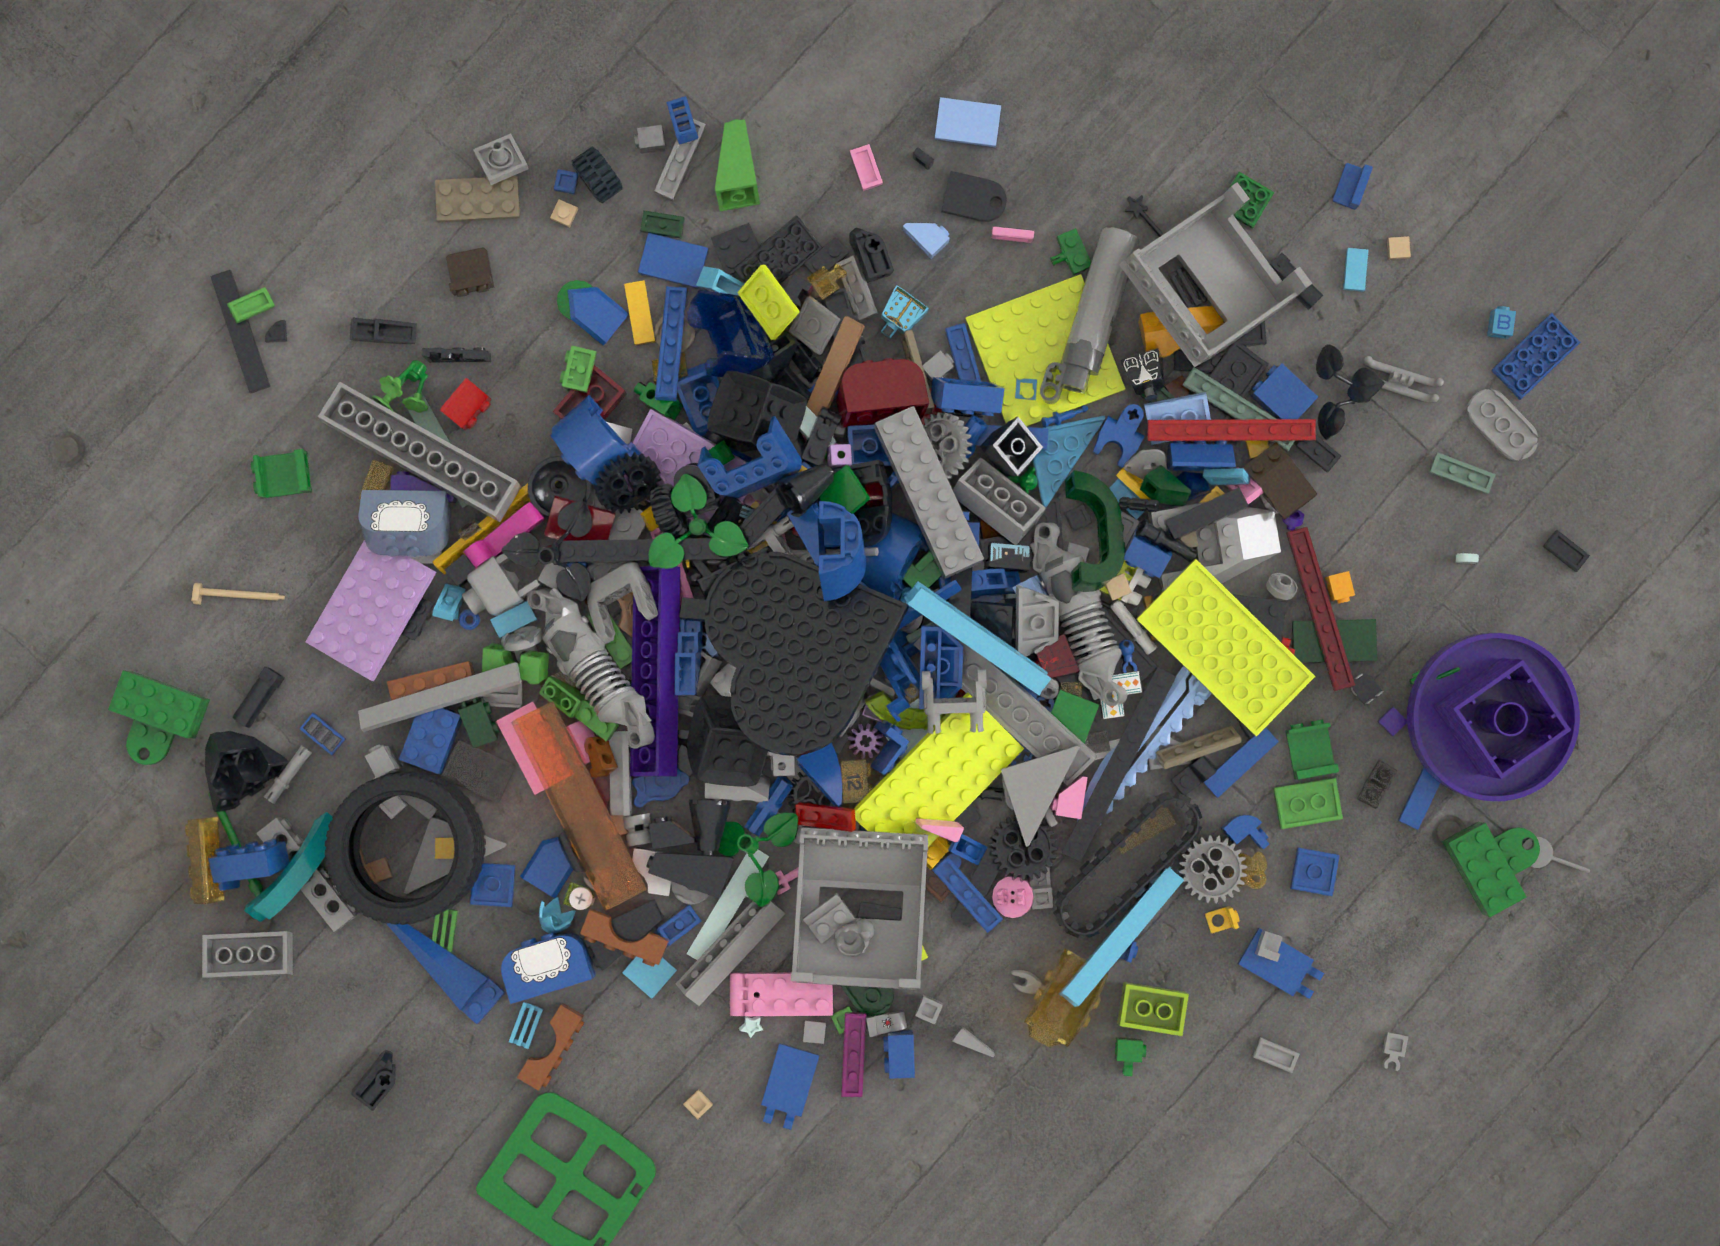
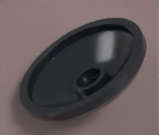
M553 456L544 459L532 470L528 479V494L535 508L544 515L549 516L555 496L587 503L591 492V483L586 479H580L575 472L576 469L571 464L568 465L561 456ZM561 481L563 484L561 487H556L555 482Z

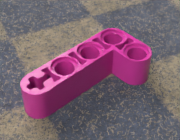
M529 502L483 540L470 545L465 549L464 554L473 566L477 568L492 556L497 558L502 555V547L514 536L522 532L529 533L545 518L532 502Z

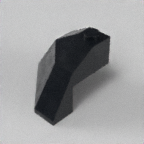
M233 731L210 734L205 747V773L214 812L235 809L241 805L240 800L247 795L252 797L265 788L264 783L279 777L285 769L288 760L255 737Z

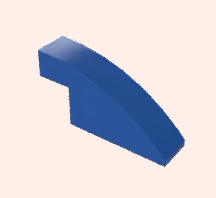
M832 742L820 750L801 755L797 758V765L833 806L841 807L842 777L837 754Z

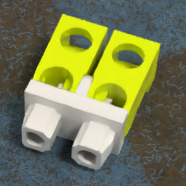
M1124 560L1123 566L1116 576L1125 574L1132 593L1115 600H1120L1123 604L1129 603L1137 606L1142 595L1133 590L1136 584L1146 589L1151 578L1143 573V569L1139 567L1133 568L1127 565ZM1106 586L1099 589L1100 592L1110 597Z

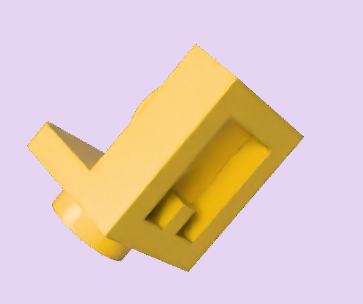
M939 836L928 847L927 867L930 870L948 852L950 845L944 837Z

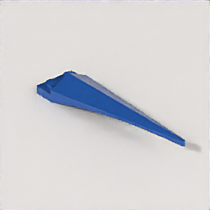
M387 923L389 928L459 1010H462L476 1024L481 1022L506 993L490 977L447 951L409 924L400 925L399 923L394 925Z

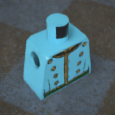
M896 285L881 315V318L887 322L881 332L890 339L897 330L904 334L905 331L914 327L928 313L929 308Z

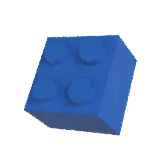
M1136 528L1124 551L1125 563L1133 568L1139 567L1143 569L1144 573L1150 577L1156 576L1160 578L1173 552L1163 546L1152 545L1151 541L1142 536H1136Z
M913 1031L888 1032L887 1036L883 1037L884 1052H888V1058H884L885 1073H889V1079L915 1078Z

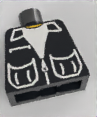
M1157 348L1120 360L1136 395L1144 394L1146 401L1155 400L1158 397L1156 390L1165 386L1163 357L1159 349Z

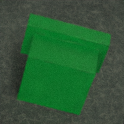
M929 551L915 566L910 565L902 579L908 587L913 588L919 581L927 588H930L942 576L938 566L933 562L934 557Z

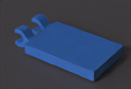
M1258 928L1237 964L1291 996H1294L1297 991L1310 999L1314 991L1301 984L1303 978L1308 973L1314 978L1321 980L1324 973L1311 966L1314 961L1313 959L1282 941L1278 951L1280 954L1278 962L1256 955L1255 951L1262 929Z
M779 1043L761 1105L767 1107L763 1122L771 1124L775 1109L787 1113L783 1128L791 1130L795 1115L802 1116L819 1059L818 1054Z

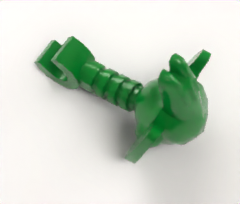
M1028 466V470L1022 476L1007 477L1010 481L1019 483L1021 489L1027 494L1029 493L1028 490H1033L1038 484L1037 477L1033 474L1035 468L1032 466Z

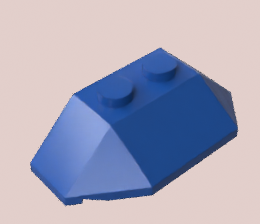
M921 625L919 709H924L922 671H930V677L933 678V699L952 698L962 688L963 645L940 626Z

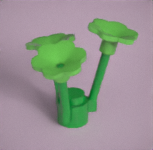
M413 360L409 367L394 379L391 376L382 377L379 380L381 389L387 394L383 398L373 395L372 399L393 411L389 403L393 398L400 397L403 394L401 386L407 379L412 382L420 380L414 396L404 398L402 403L405 405V408L415 412L427 411L428 406L421 400L424 382L428 377L425 373L427 371L426 366L418 360Z

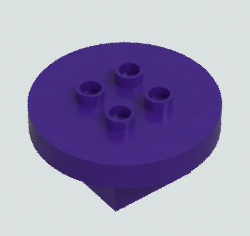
M1473 634L1444 646L1420 670L1408 700V733L1415 754L1423 767L1435 780L1446 788L1463 796L1484 801L1515 800L1532 794L1547 785L1558 775L1569 760L1579 733L1580 709L1578 697L1573 682L1565 668L1549 651L1539 644L1512 634ZM1457 667L1460 668V671L1442 679H1436L1438 675Z

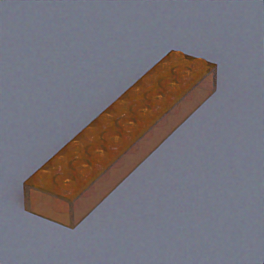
M552 701L512 721L511 723L604 910L611 909L646 891L647 889L554 702Z

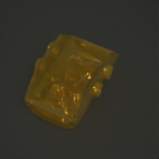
M1066 948L1054 969H1049L1044 977L1046 983L1042 989L1038 988L1033 997L1036 1001L1024 1021L1028 1024L1029 1036L1049 1048L1060 1044L1068 1047L1081 1028H1086L1091 1019L1089 1016L1091 1010L1096 1009L1101 1001L1099 996L1109 974L1107 972L1079 1006L1074 1007L1063 996H1060L1059 993L1086 962V959Z

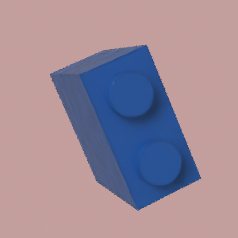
M1283 363L1278 367L1274 365L1266 373L1269 377L1264 382L1259 380L1252 388L1255 392L1251 395L1258 404L1276 419H1298L1318 398Z

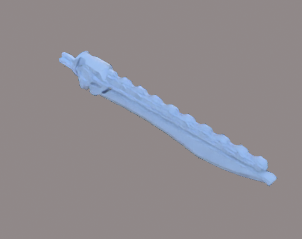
M1184 666L1177 674L1139 750L1186 690L1185 679L1190 671ZM1193 674L1188 680L1189 693L1126 773L1113 800L1118 799L1119 801L1124 798L1125 786L1131 787L1136 784V773L1147 771L1148 758L1156 759L1155 752L1159 751V746L1170 744L1171 731L1176 733L1181 731L1182 718L1189 719L1193 717V705L1200 706L1204 704V701L1212 694ZM1116 747L1107 753L1095 772L1085 793L1083 810ZM1113 800L1106 812L1107 814L1113 811Z

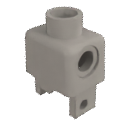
M503 553L497 558L492 556L468 574L467 579L472 588L463 593L462 597L475 615L486 609L489 614L498 616L525 602L524 597L528 596L529 592L542 587L538 580H535L519 590L518 584L520 580L515 572H509L503 567V564L510 560Z

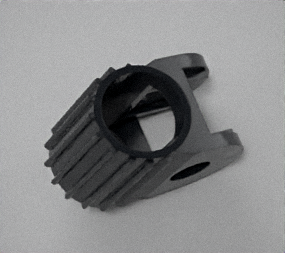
M698 463L687 464L676 472L674 487L683 474H689L696 478L706 491V505L702 509H694L697 515L720 508V495L712 489L699 469ZM690 510L683 512L687 518L693 517Z

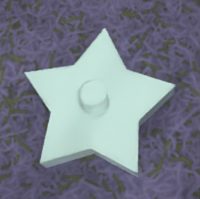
M745 1016V1022L739 1027V1030L747 1032L750 1038L755 1032L762 1031L763 1028L759 1024L760 1016L753 1018Z

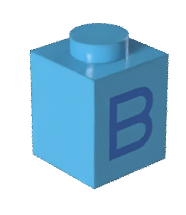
M1498 306L1497 309L1492 310L1489 316L1487 336L1502 339L1512 337L1516 311H1510V308L1505 306Z

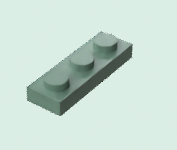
M1438 452L1435 453L1428 472L1486 495L1489 494L1496 475Z

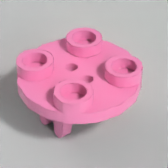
M1009 876L996 884L993 889L992 899L999 913L1006 917L1016 918L1030 911L1034 895L1027 880L1021 882L1020 877H1016L1013 881L1012 876Z

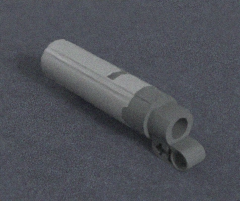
M1106 227L1101 230L1061 363L1054 362L1048 365L1043 378L1040 394L1043 401L1047 404H1055L1059 400L1063 388L1085 394L1090 375L1097 376L1112 331L1113 320L1116 318L1128 276L1119 264L1136 251L1139 239L1128 231L1113 227ZM1056 370H1059L1061 375H1056V384H1054V377L1052 372H1056ZM1048 389L1056 391L1055 395L1051 398L1045 397V392Z

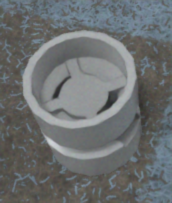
M650 813L623 817L624 829L628 830L626 834L627 846L652 843L649 824L651 823ZM641 824L642 830L635 831L634 825Z

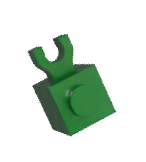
M1116 1037L1115 1059L1116 1061H1123L1122 1074L1124 1076H1132L1133 1062L1142 1063V1057H1146V1045L1143 1044L1141 1039Z

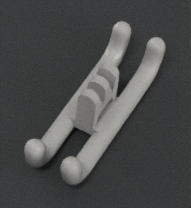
M1371 356L1364 358V364L1368 367L1390 374L1388 381H1384L1385 384L1382 389L1429 403L1439 400L1437 394H1426L1408 387L1413 384V381L1432 387H1440L1444 384L1443 379L1426 377L1373 360Z

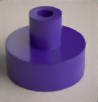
M1297 510L1286 520L1282 518V521L1287 524L1288 530H1295V527L1303 524L1304 514Z

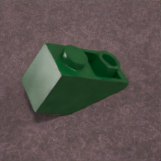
M1162 465L1145 475L1140 490L1151 500H1157L1162 504L1184 506L1191 494V490Z

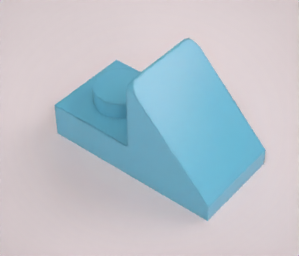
M445 584L433 609L432 616L450 621L458 619L464 599L462 594L465 593L466 589Z

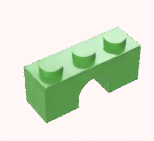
M492 643L483 648L482 672L515 662L512 659L511 651L503 649V646L500 644ZM532 650L522 654L520 664H518L521 680H526L529 684H539L548 678L549 654Z

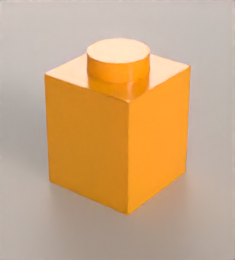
M1349 571L1325 577L1331 601L1337 600V603L1340 604L1350 601L1349 597L1355 596Z

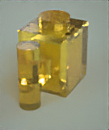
M839 264L835 265L831 272L823 266L807 277V279L823 300L839 289L835 281L840 277H846L847 272Z

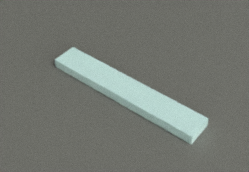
M760 850L754 853V857L763 868L769 856ZM748 854L745 855L688 950L687 954L692 958L698 960L725 931L746 896L745 881L752 873H759V870L751 858L748 857Z

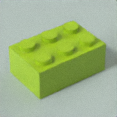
M1123 982L1117 1024L1122 1027L1183 1036L1189 994L1184 991Z

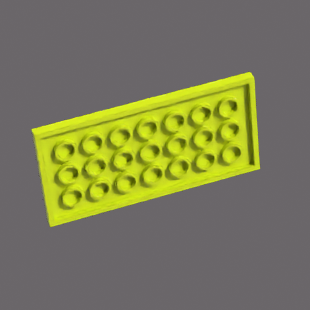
M1196 559L1136 619L1255 736L1315 677Z
M967 692L962 698H969L972 696ZM986 710L983 713V732H978V724H976V732L970 731L969 713H947L940 720L941 732L935 734L934 726L933 734L927 733L854 808L855 819L867 831L928 835L929 847L939 835L921 829L915 822L916 818L954 821L1002 772L1001 769L1006 768L1024 748Z

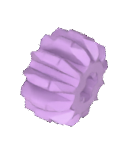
M859 724L860 733L852 729V733L857 735L856 738L848 737V740L855 741V744H850L849 748L857 746L858 749L853 754L857 755L861 750L862 759L865 758V752L867 751L869 757L873 758L871 750L873 749L876 753L880 752L875 745L883 746V742H876V739L883 737V735L878 734L875 736L874 733L877 731L875 728L870 732V724H867L866 731L863 730L862 724ZM863 735H867V738L871 737L872 741L869 742V747L861 746L860 741Z

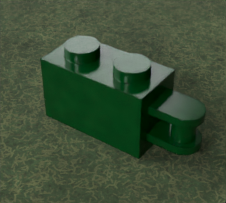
M477 697L473 698V701L468 703L463 701L458 709L473 748L497 740L498 733L500 732L497 722L491 718V706L489 702L484 701L483 697L479 699Z

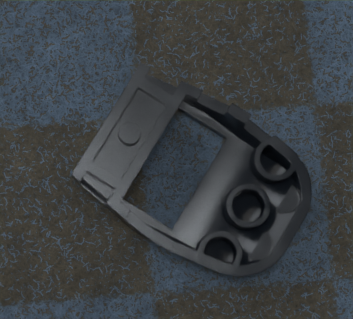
M880 460L848 465L861 485L880 482L883 489V505L859 509L853 513L861 526L864 547L873 546L881 542L891 528L892 490L884 462ZM844 466L834 468V472L837 473Z

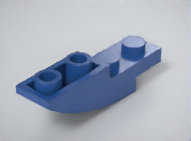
M1004 569L972 571L971 598H979L983 594H1016L1013 587L1021 583L1019 573L1005 572ZM951 576L943 579V577L938 578L940 589L951 582Z

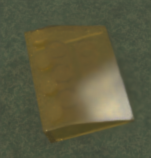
M218 817L187 820L188 824L185 825L186 836H189L187 856L191 860V866L188 868L189 877L192 878L190 897L194 900V904H210L223 901L224 890L220 891L219 884L213 883L208 859L215 855L217 848H220Z

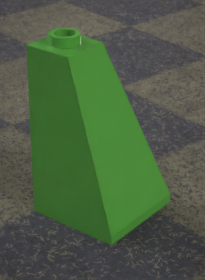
M735 119L724 124L715 184L720 211L760 204L745 119Z

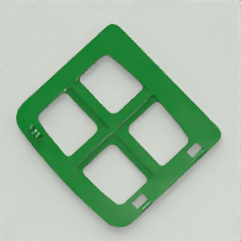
M545 1092L534 1100L478 1183L476 1191L480 1197L552 1246H594L599 1237L605 1240L603 1246H609L652 1183L656 1175V1167L648 1155L605 1122L554 1092ZM548 1112L566 1119L587 1133L586 1139L569 1162L560 1160L531 1139L532 1133ZM602 1144L614 1151L636 1170L635 1178L621 1198L614 1197L584 1176V1168ZM518 1154H524L552 1173L556 1178L554 1186L539 1207L532 1205L504 1181L505 1173ZM636 1183L642 1186L637 1196L630 1192ZM570 1190L578 1191L608 1212V1218L592 1239H587L573 1232L552 1218L554 1212Z

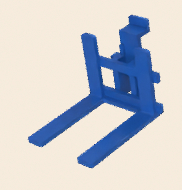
M954 580L935 593L944 600H947L961 591L962 588ZM911 607L907 610L898 630L922 614ZM893 638L880 666L898 696L896 700L887 705L890 714L899 722L901 718L898 714L911 707L905 697L907 694L904 690L910 687L909 684L911 683L919 690L920 673L911 657L920 652V650L913 645L915 642L902 647Z

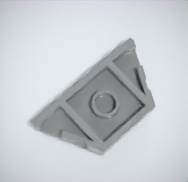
M1017 585L1016 650L1027 657L1033 652L1037 654L1045 646L1058 641L1059 601L1056 598Z

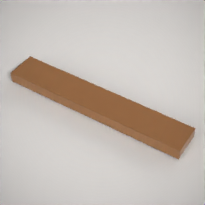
M848 316L844 317L807 403V407L816 417L822 406L830 408L865 325Z

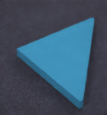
M1105 415L1046 427L1049 429L1047 450H1040L1032 459L1041 502L1045 508L1105 421Z

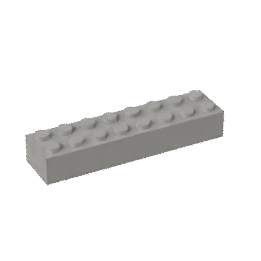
M914 406L876 422L874 429L943 579L982 563L984 557Z

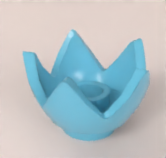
M558 897L549 902L546 907L544 906L545 902L541 901L539 921L545 932L559 933L571 925L575 910L561 913Z

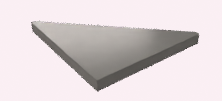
M1079 745L1001 769L1026 847L1030 845L1080 748Z
M431 817L404 890L405 894L449 873L453 859H435V838L453 837L448 822ZM484 835V839H486V853L484 857L506 847L508 843Z

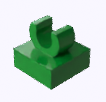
M724 440L708 450L712 458L719 460L722 465L735 458Z

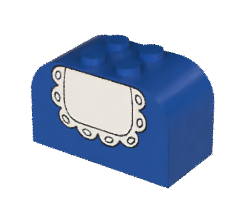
M552 932L541 936L542 940L536 941V938L521 942V946L509 952L502 962L501 974L510 1004L593 979L596 973L589 949L583 938L574 933L567 932L556 935V933Z

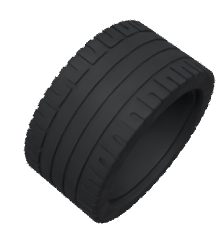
M426 773L391 774L375 778L366 782V784L360 785L338 806L326 834V866L329 868L328 873L332 877V883L336 886L335 889L338 893L340 892L343 900H346L347 904L354 907L358 913H363V916L367 918L371 917L372 920L381 921V923L413 924L432 918L452 908L472 889L474 882L479 877V873H481V866L484 864V855L486 853L485 831L482 828L483 823L482 820L480 821V815L475 810L476 807L464 795V792L457 789L454 784ZM398 795L416 797L434 806L448 822L453 835L454 858L451 869L443 883L425 897L403 898L384 891L369 877L362 863L360 838L366 820L381 803Z

